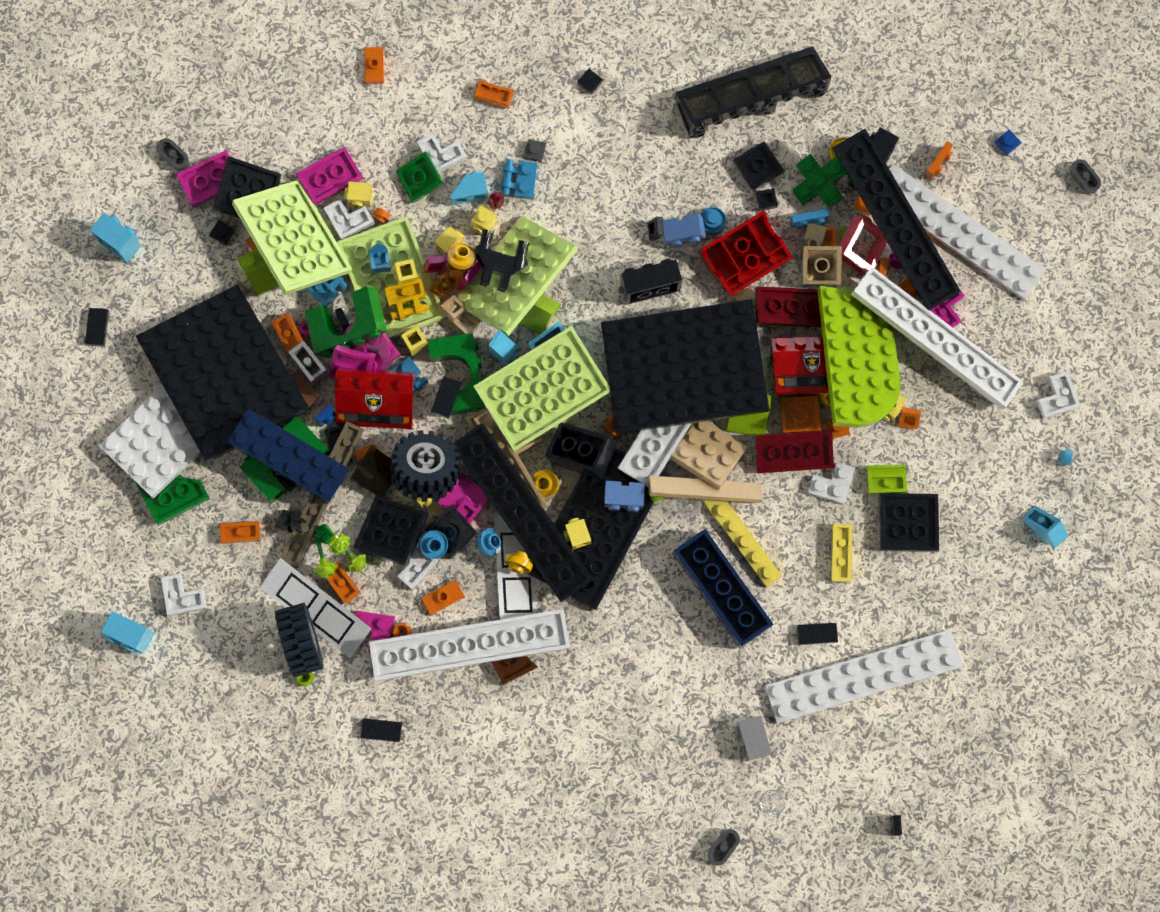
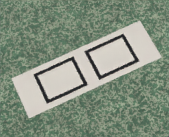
M494 516L495 534L501 539V546L496 549V554H498L496 560L500 620L536 614L534 578L525 572L523 574L512 572L504 562L507 554L517 553V551L526 552L502 517Z
M281 558L260 587V589L285 608L305 602L315 631L349 658L353 656L372 629Z

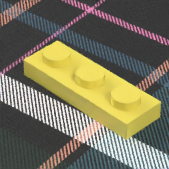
M833 523L831 582L850 583L852 571V524Z

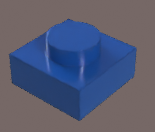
M1010 129L995 141V144L1007 156L1022 143Z
M328 405L315 419L323 427L325 424L329 425L334 421L336 413Z

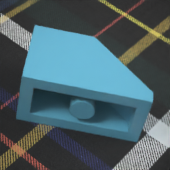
M474 171L469 173V175H465L450 196L452 205L488 199L484 172Z
M498 330L488 345L489 353L493 358L508 365L519 358V347L502 331Z
M1034 506L1022 517V520L1039 538L1053 548H1056L1069 536L1061 520L1037 506Z

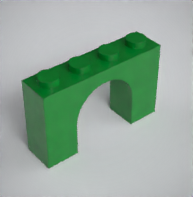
M366 286L351 292L356 319L351 330L344 335H340L335 328L331 308L319 305L305 311L314 354L320 355L323 358H329L333 356L337 345L346 348L353 345H362L366 340L377 339L381 337V334L387 332L376 288Z
M473 333L428 340L432 363L459 360L465 363L471 371L470 381L459 391L451 415L477 412L483 409L485 404L474 388V385L484 380L483 375H479L478 369L482 368L481 357L476 356V350H479L478 339H474Z
M298 416L284 424L285 427L283 429L325 455L330 453L328 448ZM249 456L241 462L242 465L239 468L272 504L287 491L273 476L269 468Z

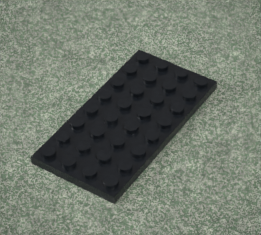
M617 448L602 480L581 474L555 522L556 527L564 537L563 531L566 530L565 525L568 524L569 520L579 518V520L584 519L591 538V544L574 549L573 551L594 580L570 597L595 611L654 503L648 495L649 488L645 486L643 510L639 509V512H629L625 508H620L619 511L608 510V507H604L606 481L621 482V486H629V482L640 483L618 469L627 453ZM661 472L659 475L661 477H668V475L663 472ZM533 563L532 570L527 575L548 585Z

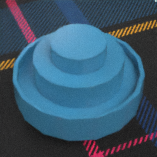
M709 207L701 212L700 215L704 219L706 234L716 235L724 230L726 216L721 209Z
M493 528L480 531L477 537L478 549L486 557L497 556L496 549L501 546V539L495 534L496 530Z
M429 530L420 537L419 549L425 557L438 559L446 553L448 541L443 533Z

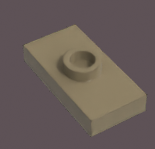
M813 223L807 224L800 260H803L804 246H822L826 226Z

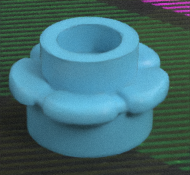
M1067 447L1065 451L1061 450L1059 462H1063V466L1071 465L1073 450H1068Z

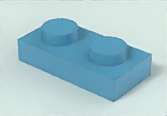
M828 208L792 215L790 219L791 228L804 229L808 223L825 224L830 216Z

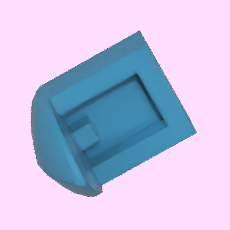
M378 242L372 246L369 252L371 272H390L391 266L388 250L385 245Z

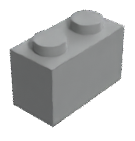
M304 341L288 352L313 387L329 376L327 370Z
M761 715L737 722V727L734 728L737 738H741L743 746H740L743 758L746 757L747 761H751L772 754Z

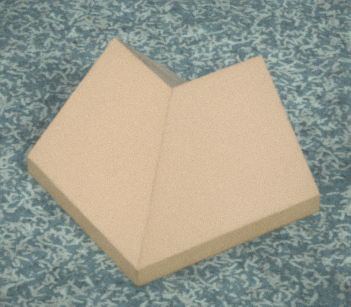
M804 246L803 284L841 285L842 246Z

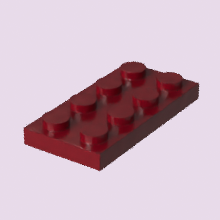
M763 286L755 288L756 325L822 328L817 289Z
M831 429L755 434L757 473L834 468L833 434Z

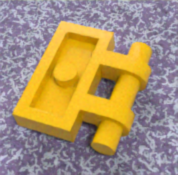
M421 279L385 287L389 308L397 306L398 309L391 312L392 319H404L408 315H420L422 312L429 310L428 303L420 305L419 300L426 299ZM414 302L413 307L403 309L402 304Z

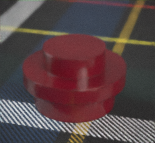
M495 191L489 196L487 203L491 209L496 210L502 207L504 204L503 193Z

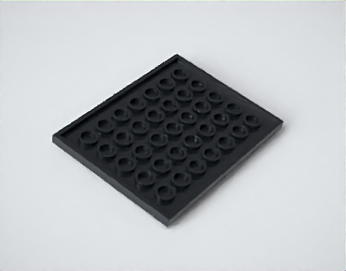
M238 284L136 335V339L206 464L235 449L228 444V440L248 408L277 426L310 410Z
M753 299L601 322L616 435L770 412Z

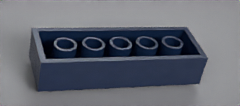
M249 408L228 440L230 446L327 504L330 503L349 471V468Z
M706 529L673 550L672 555L739 649L774 625Z

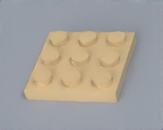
M708 421L693 424L670 459L719 490L746 451L747 446Z

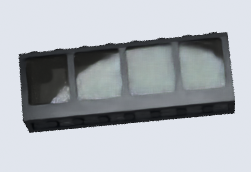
M812 46L675 92L674 99L689 137L695 136V138H700L705 135L709 125H719L729 118L737 119L744 113L748 112L751 114L758 111L759 108L765 106L769 108L777 102H787L798 95L805 96L810 93L811 96L821 97L826 94L832 77Z

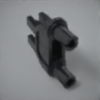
M482 229L479 245L474 249L476 258L483 270L479 285L487 287L490 284L492 274L500 276L497 291L505 292L508 288L510 277L528 265L526 257L530 243H524V241L519 240L515 256L506 255L490 249L494 232Z

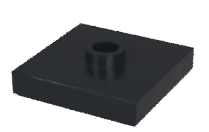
M765 141L733 159V163L752 191L780 176L785 171Z
M453 504L425 529V532L436 530L446 536L448 548L445 555L448 559L454 557L478 534Z

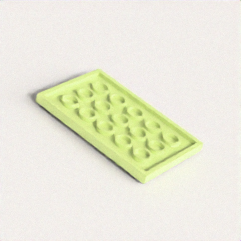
M300 180L233 200L232 205L284 295L349 274L352 271L350 264Z
M407 216L337 241L338 246L352 268L349 276L355 291L366 286L378 290L387 329L385 334L389 339L401 336L409 328L418 326L420 329L446 319L445 314L440 308L441 303L430 274L424 272L423 266L425 261ZM378 242L385 245L388 250L391 266L390 272H371L369 252L372 246ZM413 259L418 276L417 279L422 280L426 299L419 300L420 305L428 303L429 310L422 312L420 315H408L404 319H392L391 312L398 309L397 306L389 308L385 287L397 285L392 269L394 263ZM414 302L402 304L403 309L413 307Z
M520 216L493 251L515 256L518 241L529 242L530 246L526 257L528 265L510 277L509 285L505 292L497 291L500 276L492 274L490 284L487 287L479 285L483 272L480 269L472 281L456 296L465 305L467 312L495 329L502 331L507 336L512 333L578 250L576 245L523 216Z
M572 326L474 385L475 390L513 451L518 450L610 393V386Z

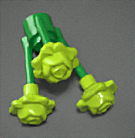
M328 524L319 525L315 529L316 537L314 541L317 544L320 555V564L313 571L316 576L329 579L337 569V565L334 562H327L321 543L329 544V551L334 552L336 555L339 553L347 555V559L350 561L347 567L348 572H361L366 567L365 554L355 556L347 550L348 546H350L349 536H345L343 533H340L339 536L334 535Z

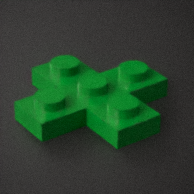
M810 153L796 164L797 169L806 180L791 191L802 206L817 195L828 209L844 199V196L834 185L837 180L846 174L837 157L821 168Z

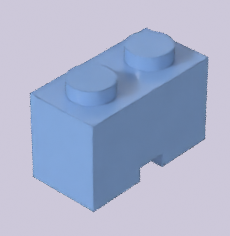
M699 213L685 215L684 220L678 221L676 217L662 221L665 242L672 248L682 247L686 243L697 244L701 242L700 240L706 239L704 219Z
M606 481L604 507H608V510L619 511L620 508H625L629 512H639V509L643 510L645 483L629 482V486H621V482Z

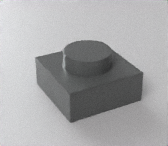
M528 139L524 158L542 162L546 143Z

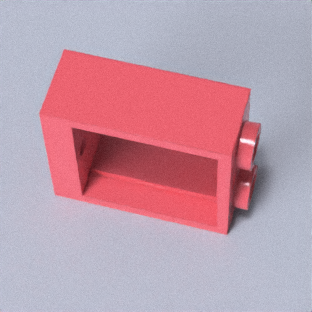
M867 216L853 217L839 246H842L841 261L861 276L866 275L871 267L875 268L887 245L884 236L878 226L872 222L871 218ZM862 228L877 238L866 261L851 251Z

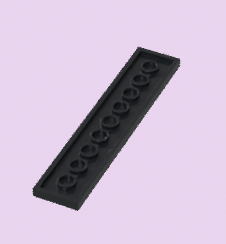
M863 129L832 148L833 152L924 306L931 310L961 292L867 130Z
M481 422L454 443L461 460L560 602H564L594 580L484 423Z

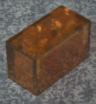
M447 261L435 274L429 291L445 300L462 282L467 269L454 268Z

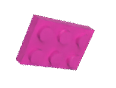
M345 147L296 173L315 206L348 188L349 182H360L363 180V176Z
M227 150L176 174L193 208L216 197L226 158L229 156Z
M355 320L343 332H341L340 335H344L347 332H349L353 327ZM385 333L381 334V337L377 339L366 340L362 345L349 347L352 350L376 354L371 370H385L401 355Z

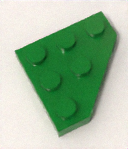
M178 475L154 499L136 483L158 526L210 499L200 480L186 478L182 475Z

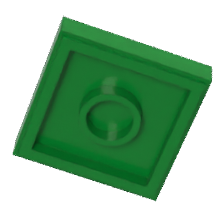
M426 151L396 170L402 185L413 203L445 184L429 153Z

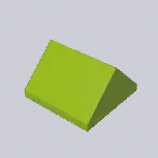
M542 294L519 324L540 335L546 331L561 304Z

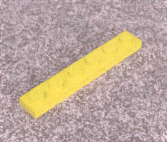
M701 499L765 587H768L782 577L781 573L727 501Z

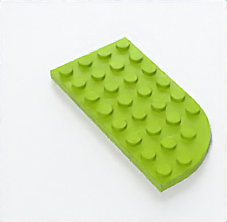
M820 286L817 292L832 423L835 426L844 427L870 426L882 420L894 408L900 393V374L893 326L853 297L851 293L854 290Z

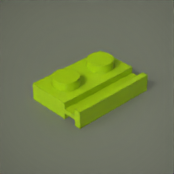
M906 465L867 466L868 494L907 493Z

